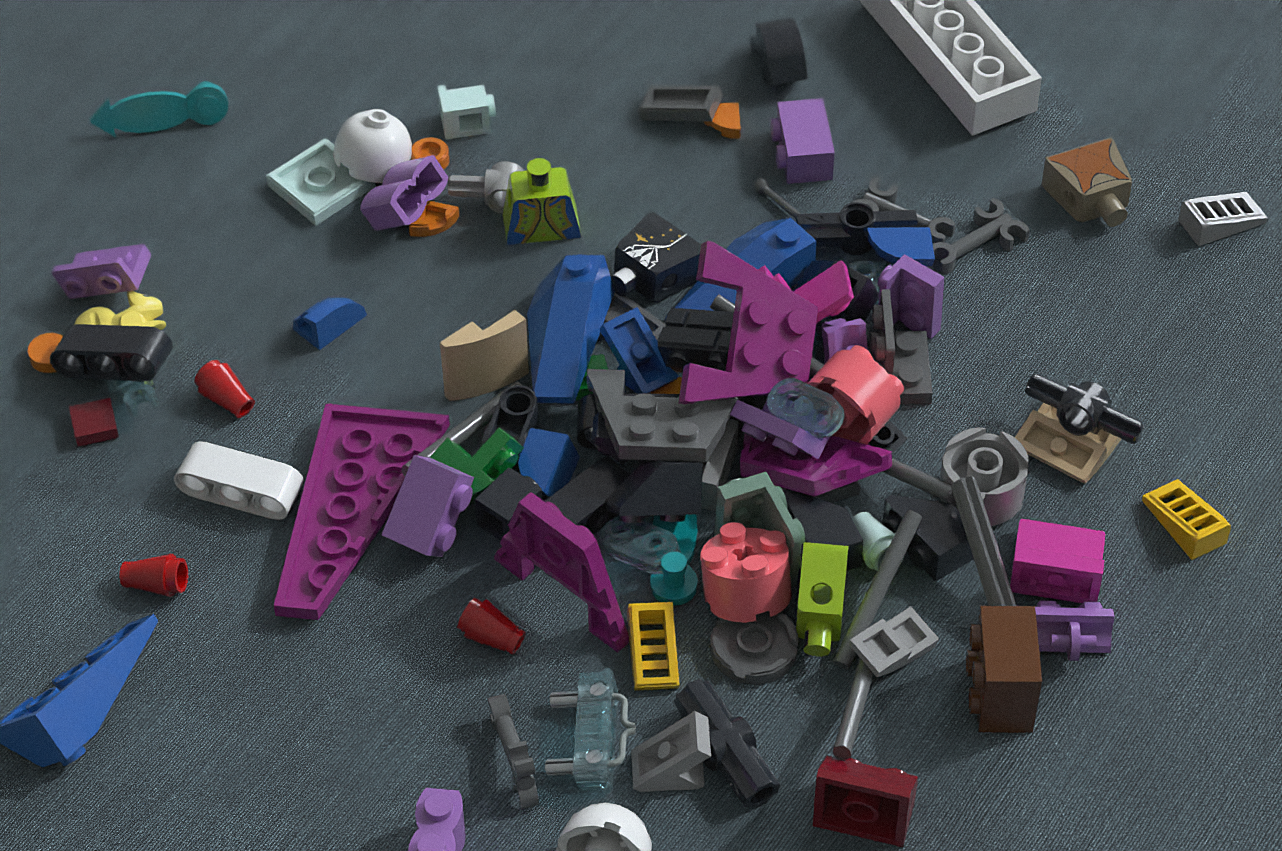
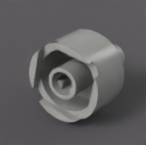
M986 428L967 429L955 435L948 442L942 458L940 480L952 485L960 478L974 477L977 481L991 526L998 525L1015 516L1023 506L1028 475V455L1023 445L1008 433L1000 431V435L986 433ZM954 500L952 504L958 509L956 501Z

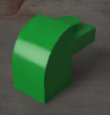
M499 427L473 457L460 445L447 437L429 458L474 477L471 485L473 493L469 504H476L475 499L508 467L511 469L514 467L518 460V454L524 447Z

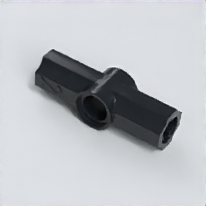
M854 202L845 205L838 213L796 214V223L816 240V247L839 246L845 253L861 255L872 248L868 241L867 228L917 227L916 210L874 211L867 204Z
M695 680L688 683L681 692L676 694L674 705L683 718L694 711L708 717L711 757L703 762L710 770H719L744 807L758 808L766 804L773 795L778 793L780 783L758 753L756 739L749 723L741 716L733 717L709 681Z

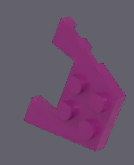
M707 240L702 243L696 281L737 291L726 371L692 363L685 365L683 368L679 404L686 405L711 400L720 401L737 397H755L802 391L809 380L818 307L715 242Z
M530 492L518 503L508 524L510 530L503 536L500 542L502 547L496 551L494 560L522 581L534 571V564L588 604L589 632L618 653L629 643V635L597 540L586 527L582 525L577 526L563 516L556 505L549 501L544 502Z

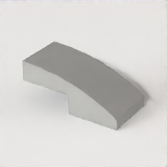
M909 607L887 622L884 619L876 622L850 639L848 644L875 676L879 677L893 672L935 648L939 638L913 608Z

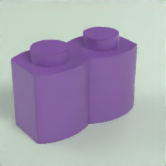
M434 155L398 163L389 169L381 186H377L368 192L362 201L360 210L375 231L411 224L422 215L427 201L441 194L447 184L448 176Z
M425 788L416 804L417 831L410 841L408 851H462L466 833L462 797L459 790Z

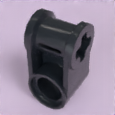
M516 385L503 391L491 422L484 431L481 447L499 427L524 447L530 428L538 429L539 426L537 398L530 388ZM520 453L518 454V460H517V462H516V464H515L516 467H519L518 461H519Z

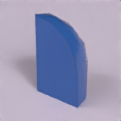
M930 227L867 228L868 241L880 258L889 264L894 265L905 254L924 266L933 265L935 256Z
M327 298L315 303L294 319L293 330L318 350H321L367 316L364 306L349 298Z
M530 428L524 449L520 453L518 464L521 475L531 477L542 488V495L551 497L569 483L580 456L568 434Z

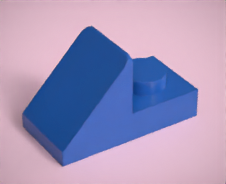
M638 307L602 324L599 330L620 364L616 370H625V385L637 394H649L678 379L677 373L665 366L658 349L657 339Z

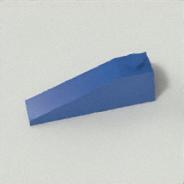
M792 218L762 223L733 240L726 250L756 269L765 265L773 276L779 273L789 288H791L800 281L811 261H815L816 240ZM697 281L674 308L714 311L710 306L718 294L735 305L737 291Z
M566 255L537 286L527 312L532 389L536 395L537 403H574L600 334L599 329L604 323L615 293L604 255Z
M152 614L128 623L85 656L89 664L85 661L72 667L67 672H62L51 680L55 687L46 690L34 699L33 697H28L0 720V744L40 767L61 762L63 766H66L82 756L86 751L83 745L98 732L157 625L158 619Z

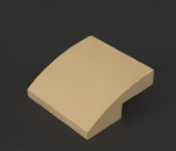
M516 310L485 330L479 328L472 321L440 342L445 397L450 401L490 393L519 380L529 373L526 319Z
M1043 403L1038 411L1032 410L1015 438L1023 445L1028 455L1086 484L1103 465L1121 439L1103 430H1100L1096 435L1090 432L1083 436L1073 435L1060 424L1056 416L1057 409Z

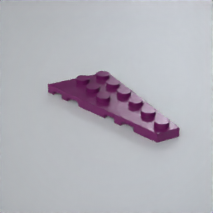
M325 403L274 602L275 616L311 620L320 619L389 517L405 478L401 470L402 466L413 459L414 455L421 453L445 434L450 426L449 415Z

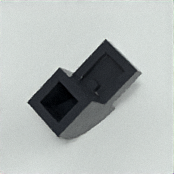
M789 17L755 23L757 35L749 36L751 51L760 54L763 82L773 86L807 80L808 72L805 51L795 20Z

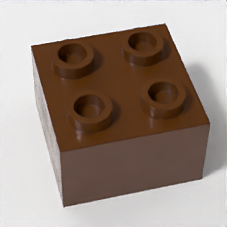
M980 606L978 624H970V650L966 651L967 677H972L973 687H969V714H977L978 732L1033 733L1042 685L1035 606Z

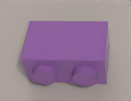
M823 98L777 102V118L770 119L772 141H779V145H776V163L778 169L784 168L787 184L833 180L835 152Z
M414 455L382 536L424 555L442 557L443 553L454 542L456 536V528L454 526L460 512L464 511L470 503L473 493L471 485L474 477L432 458Z

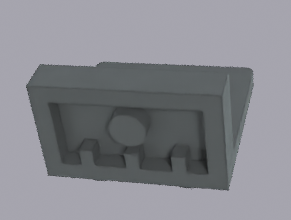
M881 289L880 305H873L872 308L873 330H878V332L870 333V354L872 357H875L878 364L888 374L896 376L902 382L904 392L900 395V404H931L933 392L927 332L894 331L890 289Z

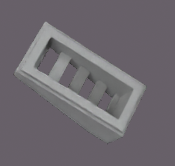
M1247 192L1184 201L1181 204L1178 221L1199 247L1265 224L1267 216ZM1241 206L1245 208V210L1248 212L1247 214H1245L1241 210ZM1232 210L1236 215H1231L1229 211Z

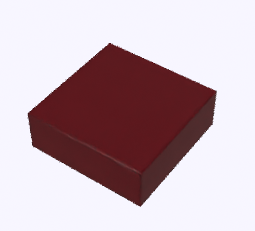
M111 398L69 406L77 446L119 438Z

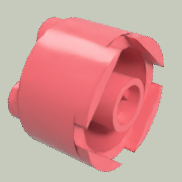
M854 345L850 350L836 352L805 385L801 396L802 401L807 397L811 409L836 420L832 436L867 445L899 409L900 395L904 392V386L896 376L888 374L882 366L874 361L867 349Z
M732 522L723 525L720 528V534L711 538L703 546L700 560L705 602L710 604L711 612L714 615L732 622L747 623L756 621V614L769 611L770 617L787 607L791 600L792 591L789 551L784 533L776 530L768 531L759 528H746L741 523Z

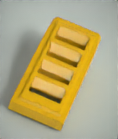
M1176 479L1142 496L1143 503L1191 560L1227 544L1231 525L1220 513L1180 480ZM1172 495L1177 497L1168 503L1161 501ZM1181 505L1185 507V509L1178 512L1173 511V509ZM1191 515L1194 517L1193 519L1187 522L1184 520V518H1187ZM1201 526L1202 529L1198 531L1195 529V527Z
M673 602L628 604L627 621L634 691L679 688ZM663 624V630L640 631L639 625ZM664 639L665 645L641 646L640 640ZM666 654L667 660L642 661V655ZM668 669V677L643 678V670Z

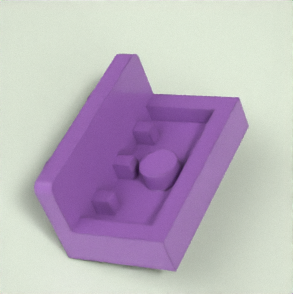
M779 394L769 395L762 410L737 400L730 413L732 417L744 423L741 431L762 442L768 436L774 439L773 446L792 456H795L799 450L816 459H819L836 426V420Z

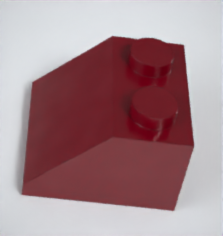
M827 755L818 768L816 776L812 826L904 847L916 798L918 776L907 774L897 768L884 769L863 764L853 758L840 760Z

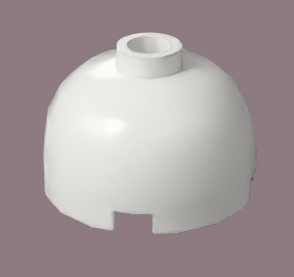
M373 109L356 113L342 124L335 141L333 157L335 164L339 168L341 163L349 168L348 175L353 178L367 182L383 183L384 177L391 167L411 160L412 142L406 126L400 120L384 110Z
M598 803L591 804L573 814L559 836L556 851H651L652 842L644 823L634 812L620 805Z

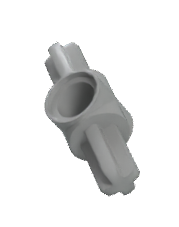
M503 161L496 163L491 169H487L485 176L452 175L448 179V194L458 197H485V204L490 209L503 214L509 175L513 172L524 170L516 163Z

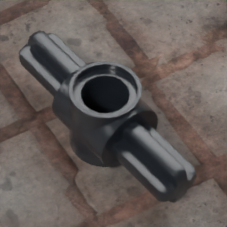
M1033 374L1028 380L1025 388L1026 394L1056 408V416L1060 424L1073 435L1083 436L1089 432L1096 435L1100 430H1103L1131 444H1136L1143 433L1144 425L1142 422L1112 409V400H1110L1107 391L1097 383L1083 382L1080 385L1071 383L1067 388L1039 374Z

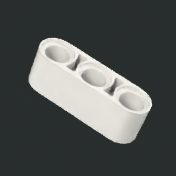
M202 441L195 442L191 446L174 476L176 486L189 496L275 520L284 519L287 516L304 484L303 476L290 465Z

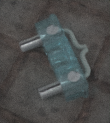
M605 668L602 672L579 673L578 691L552 692L550 694V705L552 708L577 707L574 758L547 759L545 771L547 775L573 774L579 791L603 790L605 794H609L613 790L614 767L623 762L626 752V739L630 735H635L636 724L627 720L628 701L624 695L618 693L613 671L610 668ZM619 700L621 702V723L628 729L620 736L619 755L615 759L617 703Z

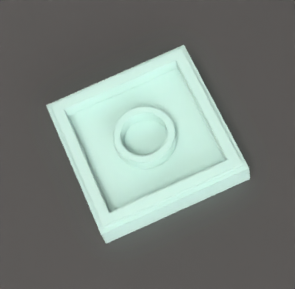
M326 138L266 175L267 186L315 226L376 187L374 182L355 179L348 175L349 168L342 163L339 168L335 164L333 157L334 144Z

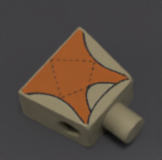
M1112 137L1045 157L1041 185L1076 221L1086 222L1102 217L1109 227H1115L1127 218L1128 212L1125 208L1129 203L1132 179Z

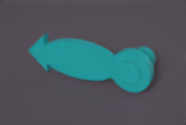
M204 81L194 87L186 96L177 92H146L121 99L112 106H110L108 97L91 116L89 122L115 138V129L135 133L154 132L179 125L188 118L200 124L212 125L218 123L226 116L229 102L225 91L221 87Z
M696 514L686 515L683 522L661 521L660 515H654L652 528L653 548L660 565L652 572L650 588L652 595L660 602H673V606L682 605L696 595L698 579L694 570L689 566L697 544Z

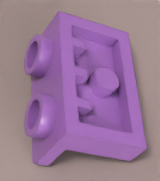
M145 244L76 253L73 263L54 266L52 275L69 299L138 290L151 253Z
M904 254L893 266L889 265L882 271L877 283L879 287L878 305H880L881 289H890L893 325L899 320L912 331H926L927 337L932 339L941 329L944 277Z

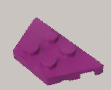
M744 434L743 450L740 458L741 476L750 477L767 472L773 485L812 496H817L887 470L892 466V451L832 435L819 459H816L799 450L795 456H792L773 446L774 439L768 436L762 442Z

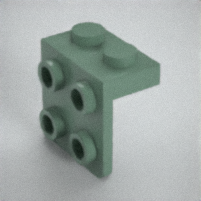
M767 472L744 479H733L724 485L718 486L714 536L720 534V528L723 525L732 522L741 523L746 528H759L768 531L776 530L784 533L789 551L791 587L796 586L798 570H801L802 567L800 553L801 545L805 542V533L800 521L797 518L792 519L788 512L786 497L781 487L773 485Z

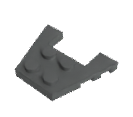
M587 369V387L589 392L592 391L595 396V405L598 412H602L604 416L605 428L619 459L707 462L725 433V425L729 418L732 417L730 413L736 401H741L743 398L737 397L720 401L711 400L684 405L679 404V397H655L646 393L636 396H624L625 370Z

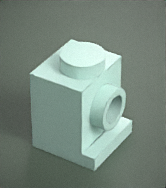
M445 85L437 86L440 117L446 140L491 133L490 117H496V108L493 94L486 95L484 85L446 90Z

